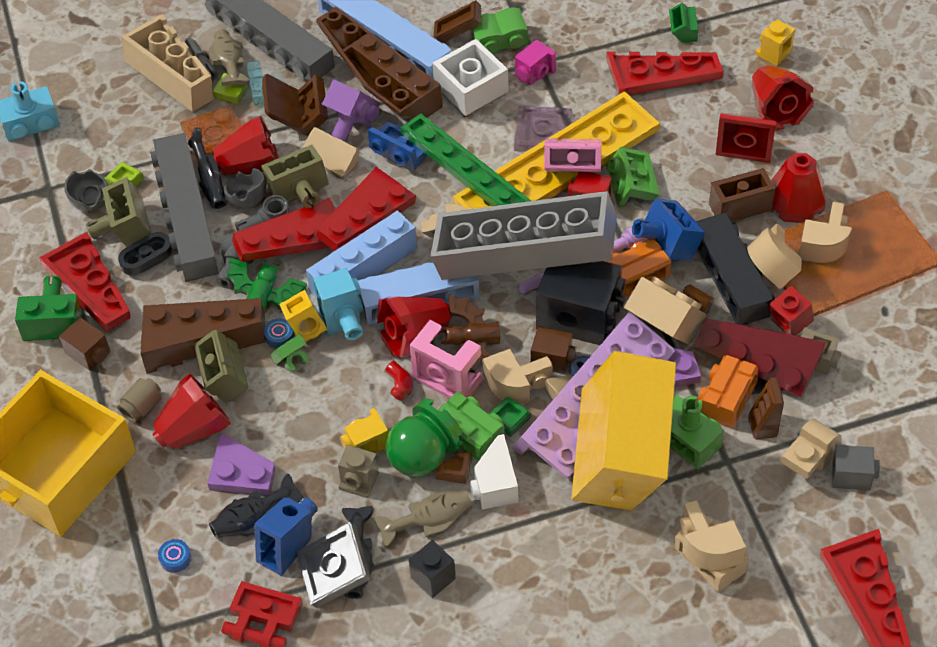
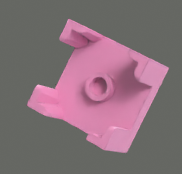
M429 320L410 344L413 380L449 399L456 392H460L465 397L471 396L483 381L482 373L479 371L476 374L473 372L468 374L470 368L481 355V346L468 340L458 353L453 356L430 344L442 328L441 325Z

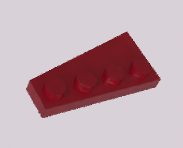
M705 318L694 346L721 359L729 355L739 359L741 362L746 361L755 364L758 367V377L766 381L776 377L780 388L803 397L828 341Z

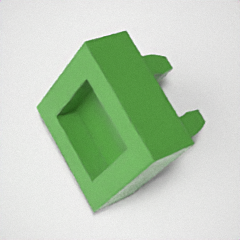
M298 334L274 350L270 356L276 364L284 360L285 368L292 372L296 369L292 363V357H298L302 364L308 361L307 354L299 350L306 342Z

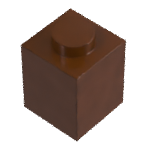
M81 317L59 336L65 354L89 371L98 363L104 361L111 352L105 334Z
M537 327L530 350L531 362L548 356L553 365V372L566 374L568 364H572L577 352V346H572L573 333Z

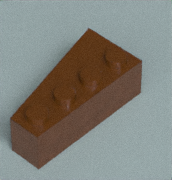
M261 298L143 305L140 354L146 374L156 372L157 367L171 364V367L182 365L184 360L197 357L194 347L195 343L212 330H218L226 338L229 337L236 341L239 349L265 343V315Z

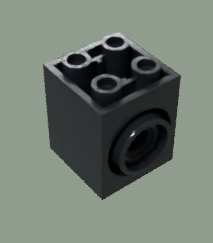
M605 261L547 267L536 292V329L537 327L573 333V339L601 345L615 329V314H620L623 309L625 297L622 294L626 279L621 278L622 266Z

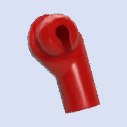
M391 361L385 368V372L395 380V386L391 389L390 393L398 401H403L406 395H410L412 392L413 378L396 361Z

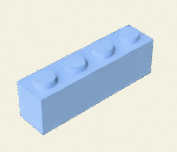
M399 211L391 214L306 269L310 292L316 297L313 278L344 268L348 269L351 278L356 277L357 280L377 276L417 249L415 226Z
M433 262L358 280L361 289L359 297L363 305L367 325L377 323L378 301L388 296L442 298L448 304L450 295L456 298L469 297L470 300L480 298L478 276L441 280Z

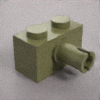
M313 145L261 166L268 190L272 196H282L287 202L300 198L306 208H312L308 200H311L315 207L320 201V197L315 191L329 185L323 160Z
M127 177L102 188L108 214L86 223L87 230L94 240L110 231H114L123 244L128 247L151 234L143 198Z

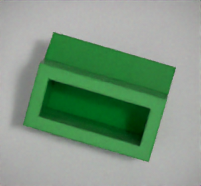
M682 2L669 10L672 34L680 42H696L698 38L695 6L687 7Z

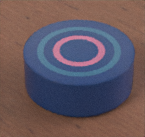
M278 318L266 324L264 336L268 345L279 348L294 338V331L286 319Z
M172 539L161 545L158 551V559L164 570L175 573L184 570L190 564L191 553L184 541Z

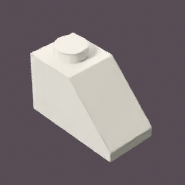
M504 434L498 435L474 467L475 480L470 481L473 499L479 498L482 510L519 502L518 484Z

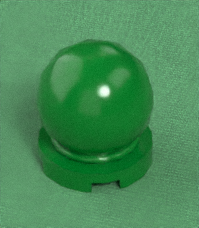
M424 398L412 408L413 416H407L394 424L386 436L385 453L390 465L403 475L409 477H424L433 472L445 459V452L453 454L465 443L459 439L463 432L456 420L446 409L439 412L436 408L432 407L431 405L434 401Z

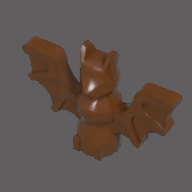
M450 295L448 302L451 316L460 317L469 324L465 327H442L440 332L446 333V340L441 341V345H461L468 340L480 345L481 355L468 371L475 373L478 363L483 358L490 356L486 351V345L500 344V326L498 322L485 323L483 321L485 309L473 306L469 297L456 298Z

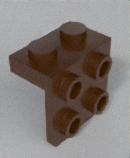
M265 74L262 77L264 109L266 115L272 120H276L292 130L309 136L314 127L318 128L328 119L327 107L322 105L326 96L324 79L315 74L299 90L269 74Z

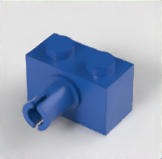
M655 198L645 220L637 219L632 225V234L635 238L655 239L661 246L662 251L664 250L670 260L675 262L679 260L692 261L705 235V231L676 200Z

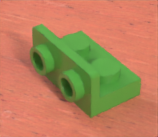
M619 147L614 156L609 159L607 165L608 173L612 177V191L615 194L617 205L624 206L630 197L654 201L660 193L649 153Z

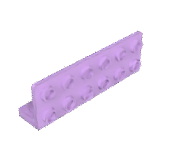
M629 311L520 437L512 449L522 456L529 448L564 478H569L574 472L581 391L584 385L613 351L667 361L674 353V348Z

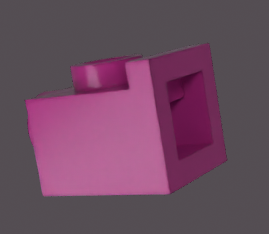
M538 40L515 56V75L520 81L526 82L530 86L538 79L545 77L547 72L552 74L556 72V52Z

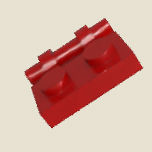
M241 581L229 607L230 614L239 618L236 624L225 621L221 633L232 636L234 641L241 643L246 640L260 644V647H286L287 638L277 636L276 634L279 629L292 631L303 605L302 598ZM251 621L265 624L264 631L249 628Z

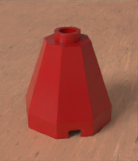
M767 65L758 68L752 76V88L759 116L761 119L776 121V129L778 130L784 129V125L789 123L792 126L799 124L814 106V100L811 97V92L814 94L813 86L793 72Z
M262 116L249 120L213 149V157L217 163L218 170H221L223 175L237 174L239 171L243 174H251L254 168L263 172L262 165L279 158L274 143L272 144L270 139V131Z
M794 153L784 162L771 179L775 187L771 212L773 213L775 210L779 213V218L784 222L805 223V220H813L815 214L818 212L821 214L825 210V185L817 161L808 153Z
M388 296L379 299L376 312L377 323L383 322L385 330L380 331L381 339L394 357L411 355V342L429 320L441 325L442 328L449 327L450 319L452 318L449 312V304L445 303L442 298Z
M189 373L179 382L154 421L153 427L156 431L152 435L163 448L168 445L172 449H176L218 433L230 425L231 422L215 399L205 391L204 386Z

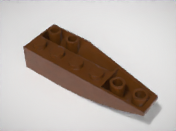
M334 7L316 19L317 25L362 86L399 116L414 119L419 114H422L428 118L443 107L440 83L339 8Z

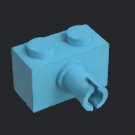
M19 81L21 90H18L16 83H14L10 87L13 96L0 100V119L8 142L60 126L47 86L29 91L28 85L25 82Z
M347 268L313 278L318 311L328 329L326 330L327 334L331 335L344 331L345 337L348 340H355L361 337L363 329L360 326V313L364 312L359 297L361 289L357 278H351Z

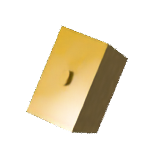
M613 351L584 385L581 391L572 501L632 511L667 480L676 362Z
M40 369L0 411V501L59 537H62L136 453L126 419Z

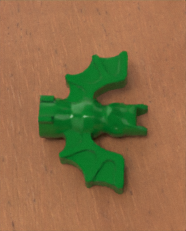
M229 258L228 264L230 269L226 274V279H230L235 286L234 294L243 293L247 295L246 299L261 298L264 312L268 303H273L278 309H281L279 304L306 290L307 283L293 278L288 279L283 286L276 289L273 288L272 284L277 278L276 274L280 266L279 264L275 267L266 264L267 260H264L257 274L258 279L251 281L247 275V264L240 260Z

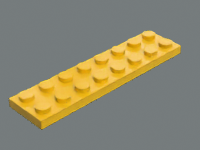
M624 91L547 139H558V141H561V139H602V167L614 156L619 147L630 149L660 130V123ZM545 140L495 170L497 174L532 201L550 199L569 187L571 180H576L579 171H544ZM468 187L453 196V204H459L467 209L491 207Z

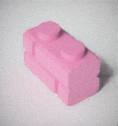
M546 138L544 171L601 172L602 139H561V141H558V139Z

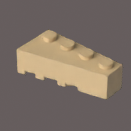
M163 14L121 36L124 61L190 111L194 112L213 100L212 77L196 56H192L187 44L181 42L177 37L176 30L173 27H169Z

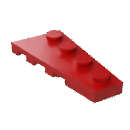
M606 51V60L618 95L624 91L631 95L723 79L724 71L716 52H681L680 56H672L667 54V52H656V55H640V52H629V55H616V51Z
M375 167L319 226L316 238L336 251L396 211L401 213L415 204L416 195L381 169Z
M327 198L319 201L315 207L311 204L312 208L303 207L233 233L232 243L240 261L244 262L330 248L316 238L319 226L336 210L331 199Z
M88 232L39 257L41 266L51 276L60 277L62 279L61 286L69 294H77L80 306L106 332L131 318L130 310L119 289L114 285L107 267L102 263L97 248H94Z
M876 529L822 548L819 556L869 647H911L902 610L899 609L897 603L896 588L890 577L886 552L884 553L881 544L880 530Z

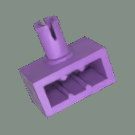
M334 79L322 105L337 112V115L340 116L331 135L344 142L347 141L354 123L357 124L359 122L365 126H371L372 122L378 117L381 104L363 92Z

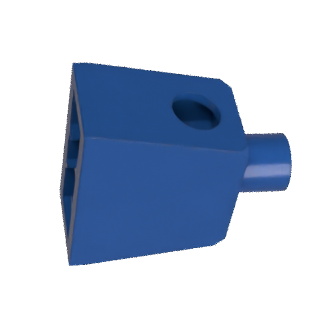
M283 498L254 524L256 562L280 576L286 572L297 558V551L304 548L312 537V516L318 511V508L311 499L303 498L300 503H297L290 498Z

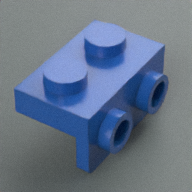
M389 120L379 130L373 127L368 130L369 147L375 153L394 160L400 166H405L414 171L428 156L401 134V126Z

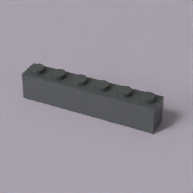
M206 0L205 6L211 15L219 17L229 28L233 27L246 40H251L261 51L269 53L276 58L279 64L287 66L294 71L295 75L300 79L303 78L309 81L315 74L322 78L335 68L332 48L265 1Z
M181 133L154 139L155 151H151L150 154L153 167H159L160 171L155 172L158 188L164 187V191L159 192L162 207H168L169 212L164 213L167 229L173 228L174 233L169 234L172 250L178 249L179 253L173 255L177 272L183 271L185 282L218 275L217 262L186 134Z

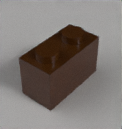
M764 168L711 182L709 206L714 216L726 213L731 222L768 212L773 207L775 187Z

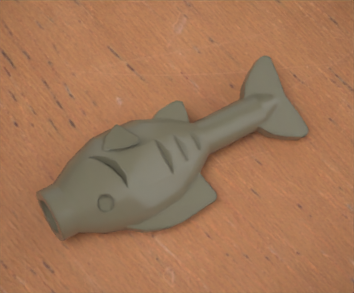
M227 30L217 31L214 35L213 44L209 48L208 56L213 66L221 64L227 70L228 74L223 78L222 86L249 85V78L238 73L237 66L243 67L242 47L230 36Z
M466 489L460 492L444 491L431 493L429 497L424 498L421 502L409 504L408 507L411 514L394 521L377 516L374 520L382 534L384 546L389 547L398 532L413 526L424 527L426 537L441 534L449 529L466 509L473 506Z

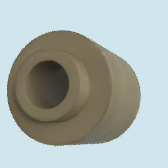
M139 378L120 398V404L117 406L118 411L132 423H135L138 419L142 420L162 399L159 393L161 388L152 379L148 378L145 380Z

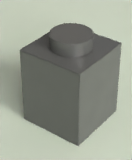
M836 445L832 459V488L871 490L873 479H878L880 473V461L874 460V447Z

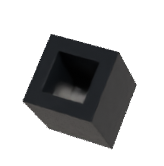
M433 539L408 559L411 579L431 598H434L456 579L454 559Z

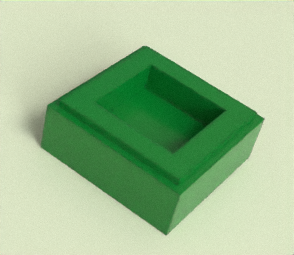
M506 397L489 413H495L502 419L505 434L509 437H512L531 418V412L510 397Z

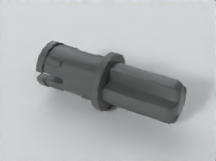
M186 38L184 42L189 47V52L192 56H196L210 73L212 81H214L218 76V72L210 63L208 54L201 50L194 39Z

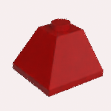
M720 113L715 155L770 163L776 121L745 115Z

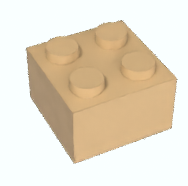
M641 277L624 308L673 338L689 345L707 314L699 310L702 304L680 291L676 294L677 290L656 277H653L651 281Z

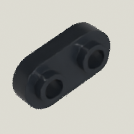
M162 232L151 233L123 249L118 256L122 272L127 275H138L167 259L173 251L169 236Z

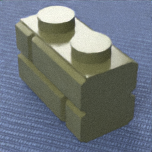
M212 330L195 343L194 347L205 391L214 396L217 395V398L227 403L248 389L236 341L229 337L226 338L218 330Z

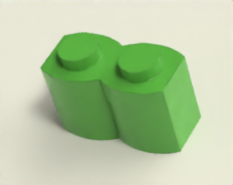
M507 8L495 14H481V24L470 30L472 39H477L491 54H495L502 49H518L529 43L528 29L520 8Z

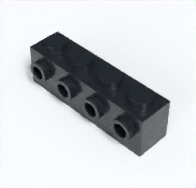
M726 213L696 221L705 231V235L697 250L735 323L744 325L770 317L769 304L775 300L773 291L770 287H766L763 282L762 272L754 265L749 256L748 245L746 243L743 244L739 238L737 225L734 222L731 223Z

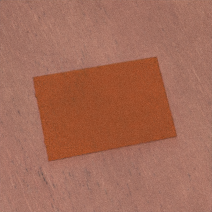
M888 190L843 208L842 215L848 216L846 226L852 227L847 251L842 257L828 263L802 260L801 271L783 288L786 290L792 286L812 304L814 317L936 268L937 254ZM831 212L811 220L829 223ZM805 222L785 229V244L798 255Z

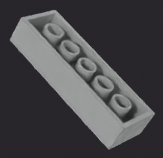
M608 191L438 213L430 257L441 280L612 260L617 215Z

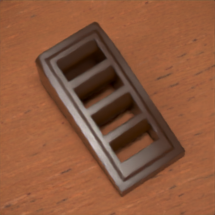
M776 377L768 380L748 415L752 435L756 440L774 438L779 433L784 400Z

